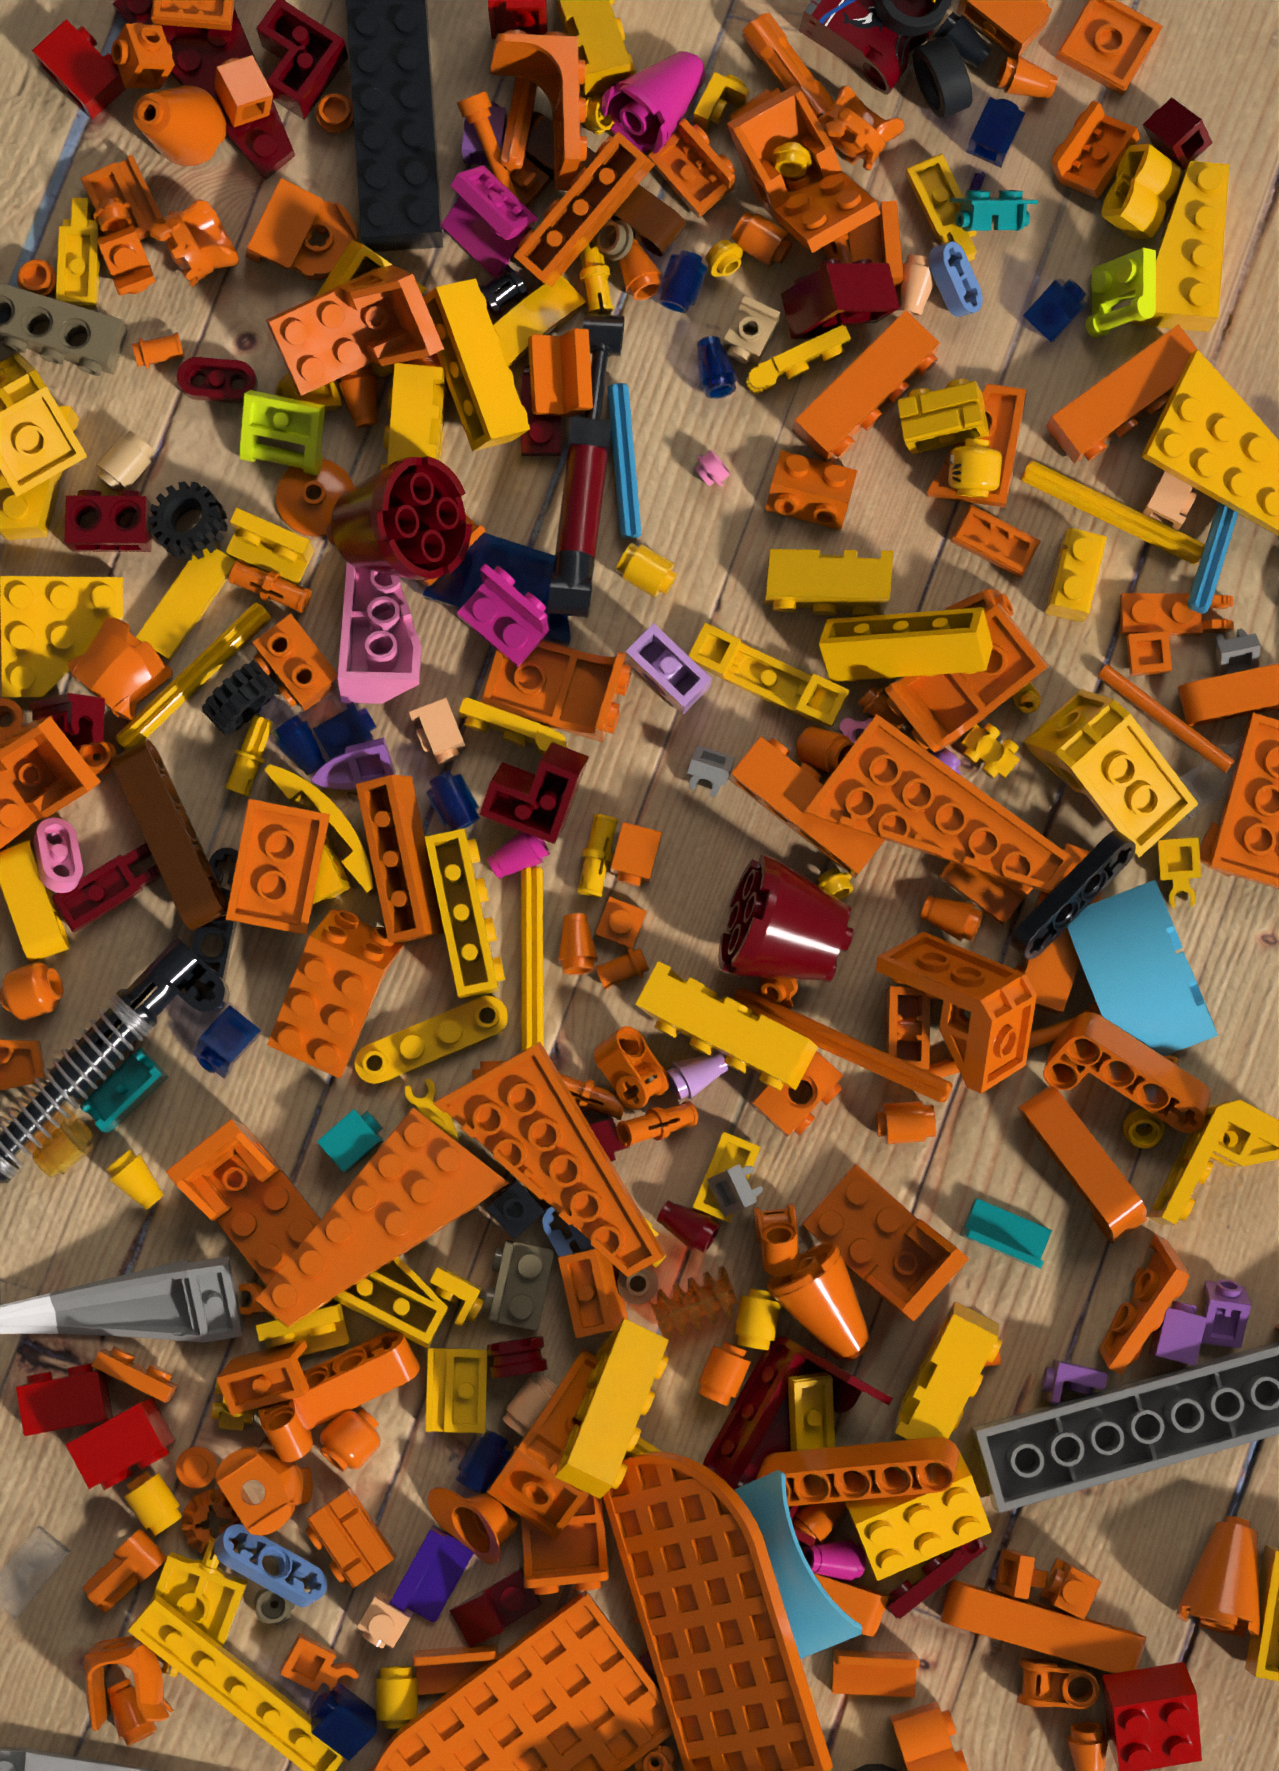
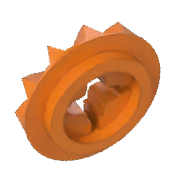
M209 1489L197 1494L190 1500L183 1511L181 1529L188 1545L200 1552L201 1555L205 1554L209 1539L215 1538L211 1528L198 1527V1524H201L210 1517L211 1505H213V1511H216L217 1518L232 1520V1522H227L219 1528L217 1537L231 1525H243L221 1489ZM236 1539L231 1540V1542L234 1544L233 1550L237 1547L239 1542Z

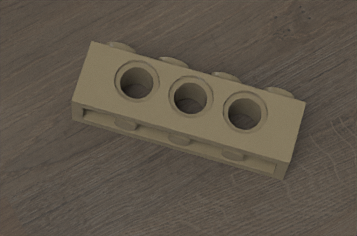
M0 283V312L4 310L12 311L10 319L0 324V341H3L2 345L5 348L19 353H25L26 349L40 353L39 356L42 359L55 364H63L64 360L78 364V369L95 376H100L101 371L114 375L128 333L122 319ZM43 321L50 323L45 333L41 335L32 334L33 328L37 323ZM75 334H87V339L82 345H70V340Z

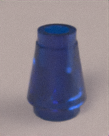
M717 336L702 338L697 342L699 388L705 391L707 398L718 399L726 397L736 390L735 383L738 377L720 342V338Z
M298 714L271 732L277 740L274 744L303 770L307 776L326 763L308 721L303 722Z

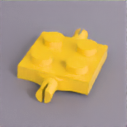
M210 1538L202 1560H192L170 1552L153 1597L156 1594L224 1647L248 1581L228 1574L218 1567L219 1560L215 1553L213 1555L216 1539ZM166 1661L161 1668L162 1673L165 1675L171 1667ZM172 1667L169 1676L177 1677L178 1671Z

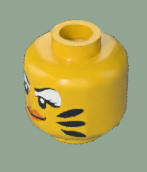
M965 439V446L956 447L951 451L948 484L952 488L957 489L956 495L988 498L989 492L999 487L1002 455L999 451L989 448V440Z

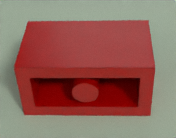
M66 19L32 49V52L41 68L93 120L127 88L124 87L118 66L114 63L112 55L107 53L103 57L95 48L97 42L83 26L76 29Z
M92 1363L67 1368L68 1376L52 1379L51 1371L26 1376L28 1384L16 1387L24 1436L113 1418L106 1373L100 1370L93 1371Z

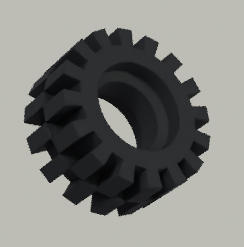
M185 481L178 482L179 490L176 491L171 485L166 488L169 493L167 497H164L161 493L156 497L160 505L152 504L150 508L151 513L154 515L149 517V524L152 526L150 530L173 557L179 559L181 555L184 560H192L193 553L200 559L205 557L202 550L207 548L210 553L216 550L212 544L214 540L222 543L224 537L219 531H227L228 525L224 521L228 519L227 514L216 497L204 485L201 487L197 482H191L189 487ZM191 510H199L201 512L199 522L192 529L185 532L176 531V523L183 514Z
M256 662L246 663L240 670L234 671L229 679L226 678L222 681L223 684L220 687L215 688L212 692L213 695L209 696L205 701L206 703L202 706V712L224 735L231 734L235 729H240L245 722L248 723L255 713L258 714L262 710L261 707L271 700L270 697L275 694L278 686Z

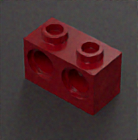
M79 490L77 495H66L64 543L72 552H151L152 532L150 529L152 526L149 524V517H152L150 511L152 504L146 496H141L142 493L135 490H120L117 492V496H102V493L96 490ZM88 512L98 513V519L93 526L89 528L80 527V520L84 514ZM129 512L138 514V520L135 525L130 528L120 527V519L124 514Z

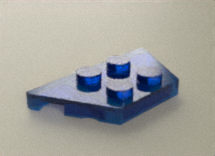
M483 533L470 546L460 565L450 574L442 575L432 586L427 587L423 593L424 599L460 610L483 584L479 569L484 564H487L493 570L499 566L515 580L513 586L523 596L530 592L545 605L546 609L544 612L548 616L549 633L545 638L570 646L571 643L568 616L548 613L549 589L555 555Z

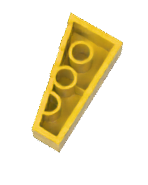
M1200 161L1189 162L1180 179L1163 234L1156 250L1155 314L1150 319L1144 321L1133 320L1131 325L1172 329L1179 324L1183 330L1210 332L1219 318L1230 164Z
M660 961L657 962L635 1004L657 1021L654 1028L673 1038H676L678 1032L691 1038L688 1045L709 1056L713 1050L725 1055L724 1063L740 1072L746 1073L749 1067L761 1073L759 1080L776 1090L781 1091L785 1085L796 1091L818 1048L816 1044L809 1038L762 1014L758 1016L752 1014L753 1011L729 997L724 996L723 999L717 997L718 994L691 977H689L688 981L683 980L671 970L670 966Z
M624 1318L599 1346L595 1357L599 1361L595 1369H592L586 1383V1386L590 1389L579 1404L575 1415L576 1419L582 1423L581 1426L575 1425L568 1436L555 1474L556 1478L599 1499L611 1488L617 1489L620 1486L627 1470V1466L622 1464L626 1451L631 1452L634 1449L641 1434V1429L636 1427L640 1415H646L655 1397V1393L650 1391L654 1378L658 1380L662 1376L669 1357L664 1355L668 1339Z

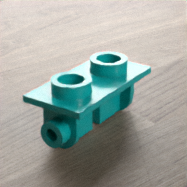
M966 190V198H950V202L961 203L960 211L957 212L955 222L964 231L991 230L992 215H994L993 230L1021 231L1030 223V214L1026 211L1027 204H1038V200L1023 198V191L999 190V197H990V191Z

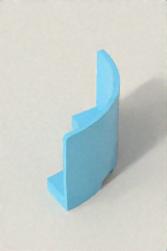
M1156 880L1088 905L1067 926L1102 1017L1162 1056L1218 1036L1184 951L1176 954V950L1183 947Z
M777 1470L735 1489L734 1491L752 1513L763 1535L800 1659L861 1635L862 1625L853 1620L832 1600L814 1575L803 1554L790 1517L785 1474Z

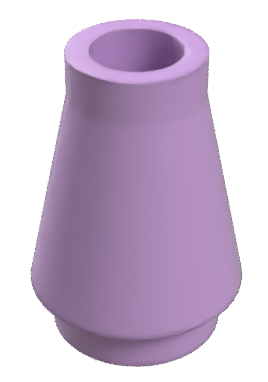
M714 1050L710 1056L704 1054L673 1062L672 1068L666 1070L669 1076V1086L677 1099L681 1100L685 1097L692 1099L718 1076L727 1072L728 1066L724 1063L723 1055Z

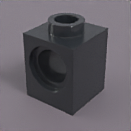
M516 1181L486 1208L513 1239H516L546 1212L519 1181Z

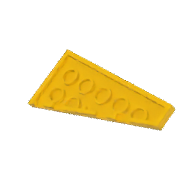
M1197 349L1191 352L1141 457L1279 536V440Z

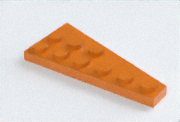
M878 714L875 715L804 811V814L1047 893L1053 890L1075 860L1071 855Z
M540 1041L433 1103L443 1113L447 1112L462 1126L461 1129L471 1138L475 1137L493 1154L494 1159L540 1200L544 1199L559 1212L558 1216L569 1226L572 1224L591 1241V1245L625 1276L630 1277L665 1256L660 1244Z
M412 1108L256 1298L255 1303L285 1327L289 1328L330 1302L331 1299L367 1278L368 1275L385 1264H389L434 1235L453 1220L468 1213L487 1198L509 1186V1182L415 1108Z

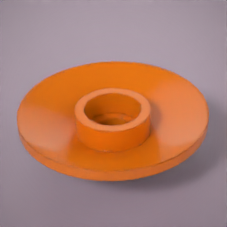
M323 459L321 471L317 476L306 474L303 469L291 466L278 483L276 491L277 508L284 522L294 531L312 537L327 535V527L331 523L333 509L337 500L345 491L353 488L354 485L347 472L330 460ZM311 488H319L321 490V496L318 499L311 500L307 497V493Z

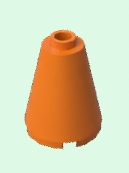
M185 85L148 93L140 97L134 106L133 118L136 126L161 155L174 164L198 166L211 160L220 142L223 143L226 136V117L221 104L207 91L196 86Z
M826 1242L800 1253V1264L797 1271L783 1277L772 1275L766 1287L771 1295L836 1359L845 1358L847 1361H851L861 1356L867 1350L866 1344L870 1340V1334L841 1250H839L836 1244L832 1246L830 1242Z
M1226 1516L1225 1522H1216L1177 1606V1618L1187 1622L1188 1616L1192 1615L1200 1618L1198 1627L1245 1637L1246 1629H1248L1253 1638L1259 1636L1261 1627L1258 1532L1250 1528V1521L1235 1516Z

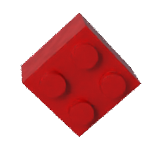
M152 1397L118 1414L65 1444L88 1489L101 1484L103 1490H106L133 1475L130 1469L132 1465L138 1463L142 1470L170 1454L166 1446L175 1442L176 1439Z
M1184 1662L1102 1675L1107 1735L1109 1736L1108 1743L1118 1771H1145L1202 1761L1197 1693Z

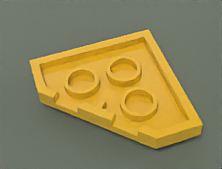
M0 576L1 697H43L70 671L67 665L68 661L77 656L84 655L98 634L106 617L110 616L119 620L123 618V577Z

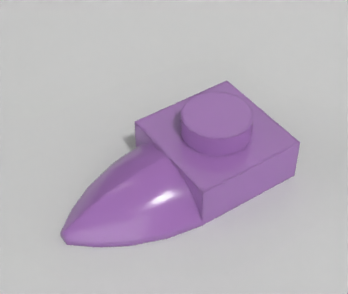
M385 737L347 746L344 754L332 758L317 770L312 777V782L330 789L349 790L356 789V784L388 775H396Z

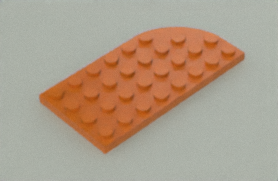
M656 1451L623 1459L622 1464L627 1466L625 1476L617 1489L611 1488L603 1496L684 1771H828L833 1768L765 1541L755 1518L746 1504L729 1484L715 1472L688 1457L670 1452Z
M585 1590L500 1653L497 1659L488 1662L401 1727L390 1738L379 1754L372 1771H624L671 1736L673 1730L660 1688L588 1591Z

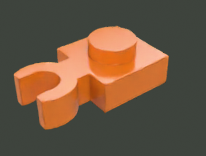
M301 1633L298 1634L279 1669L280 1675L316 1693L322 1682L329 1685L331 1693L341 1699L347 1698L348 1690L338 1685V1678L348 1675L353 1679H357L359 1676L357 1668L352 1664L343 1662L336 1665L333 1663L337 1656L335 1650Z

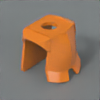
M107 616L84 655L71 659L67 665L72 673V677L76 681L81 682L97 697L105 698V704L112 710L114 715L132 721L136 715L138 703L172 678L173 671L161 660L149 642L143 641L141 643L129 632L130 626L127 623Z
M267 1436L259 1444V1447H245L229 1454L222 1460L216 1471L215 1477L218 1486L247 1532L252 1535L264 1536L275 1532L291 1518L295 1506L307 1504L312 1498L313 1481L311 1469L309 1467L300 1468L296 1465L295 1461H281ZM249 1480H257L265 1488V1497L258 1504L252 1503L243 1488V1485Z
M134 1636L114 1638L94 1644L84 1657L87 1707L94 1731L100 1729L111 1711L103 1666L107 1664L125 1665L134 1673L137 1706L145 1721H163L170 1717L167 1710L170 1713L174 1710L164 1698L162 1671L158 1659L151 1649Z

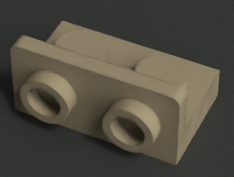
M510 1240L505 1241L504 1248L496 1247L492 1271L499 1272L496 1288L488 1287L483 1307L484 1312L490 1313L489 1322L538 1331L555 1250Z

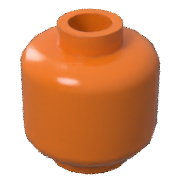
M41 962L13 969L7 972L3 979V985L0 989V1002L6 1011H11L16 1018L21 1020H29L50 1013L57 1008L60 998H62L64 993L61 977L55 969L49 968Z
M362 1408L357 1413L352 1410L346 1411L333 1418L321 1431L319 1439L322 1447L319 1451L332 1465L342 1472L347 1468L352 1470L360 1469L381 1444L380 1436L375 1430L379 1423Z

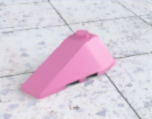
M347 562L338 666L341 703L382 704L419 685L421 643L418 634H416L399 576L359 569Z

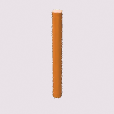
M1106 664L1100 671L1098 677L1222 772L1227 773L1232 767L1235 760L1110 665Z

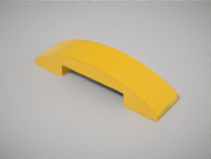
M563 276L552 287L543 284L493 325L499 335L500 347L509 368L529 351L528 338L533 334L547 335L555 327L559 330L587 305V301Z
M704 623L688 655L699 667L730 684L787 711L829 727L833 726L849 694L848 689L814 673L811 676L743 644L740 638L708 623Z
M269 764L264 771L293 805L307 796L321 813L330 814L329 823L353 850L341 862L371 897L377 890L370 859L361 839L341 810L323 792L307 780L288 770Z

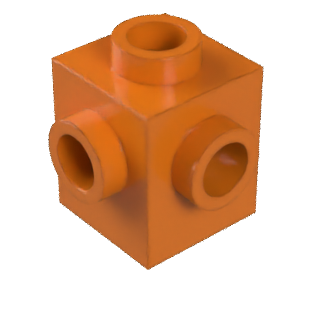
M126 23L112 44V59L118 66L125 88L160 89L175 66L172 58V48L166 40L161 25Z

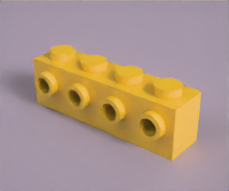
M476 278L435 287L423 296V299L444 347L443 350L437 352V355L443 367L444 375L472 452L512 442L529 431L530 427L527 421V412L520 402L514 385L513 373L507 366L500 347L499 335L494 329L487 311L485 296L480 291Z
M983 607L827 619L819 641L820 650L831 682H854L862 679L877 678L895 679L898 677L922 675L930 677L938 674L952 673L972 674L987 670L993 648Z
M465 828L425 836L457 995L460 999H466L500 991L498 981L506 979L501 956L493 958L490 942L497 941L493 918H485L482 908V902L489 901L484 877L476 879L473 863L481 862L476 838L468 839Z

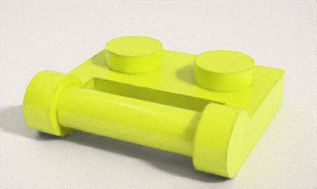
M1143 247L1092 268V315L1087 318L1085 324L1086 330L1091 337L1099 338L1107 335L1114 327L1133 320L1144 321L1154 316L1156 310V250ZM1134 298L1130 305L1111 312V306Z
M254 390L244 393L240 459L249 462H255L258 459L303 469L306 474L317 476L321 471L323 462L321 447L325 405ZM258 436L305 445V450L303 453L260 444Z

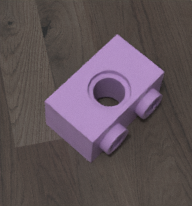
M654 623L625 651L626 661L682 715L711 687L712 678Z

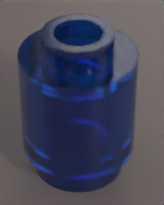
M686 250L680 251V254H672L670 256L658 289L660 294L659 304L675 312L688 313L690 306L696 303L707 272V267L702 263L703 259L701 256Z
M447 771L429 781L432 788L426 794L444 827L449 826L450 830L454 831L467 828L481 819L477 812L479 806L462 774L453 776L451 771Z
M489 1429L486 1430L484 1435L475 1433L457 1467L460 1472L456 1480L480 1494L486 1493L506 1465L512 1453L511 1450L506 1448L508 1440Z

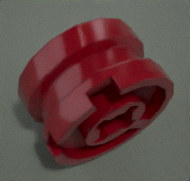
M543 1336L488 1344V1356L493 1357L494 1364L490 1367L491 1378L510 1377L548 1370L547 1359L543 1358L541 1349L545 1347Z

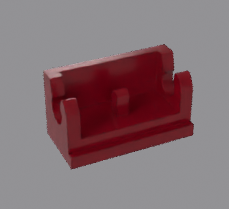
M67 693L29 703V711H32V721L51 716L75 748L103 743L105 698Z

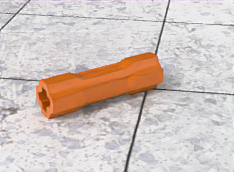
M770 12L761 14L742 30L744 32L742 35L744 40L758 59L766 64L782 88L787 90L794 85L803 92L817 118L825 113L827 107L835 104V101L822 83L814 78L789 44L786 34Z

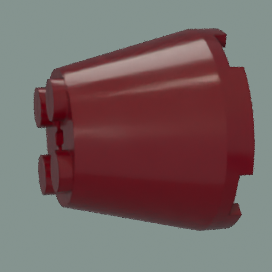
M429 456L400 459L343 493L334 506L331 523L327 527L328 540L337 547L339 553L348 563L359 569L414 580H429L444 574H450L464 559L471 539L472 524H466L465 509L461 498L466 492L454 472L441 461Z
M761 854L759 861L751 859L732 896L729 907H732V911L727 925V931L730 933H723L720 938L719 967L723 971L739 976L822 980L830 983L837 969V957L840 950L846 952L853 938V928L847 927L851 915V906L776 858Z

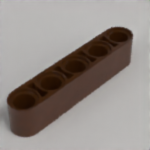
M533 111L525 157L546 173L554 182L553 121L543 114ZM588 147L586 161H582L581 169L584 167L588 168L597 157L596 153ZM639 184L608 220V222L615 220L627 222L633 230V238L637 239L638 243L645 249L659 257L665 254L686 226L685 220L679 213Z
M145 739L111 757V764L185 925L191 931H194L226 914L228 909L227 900L156 747L149 739Z

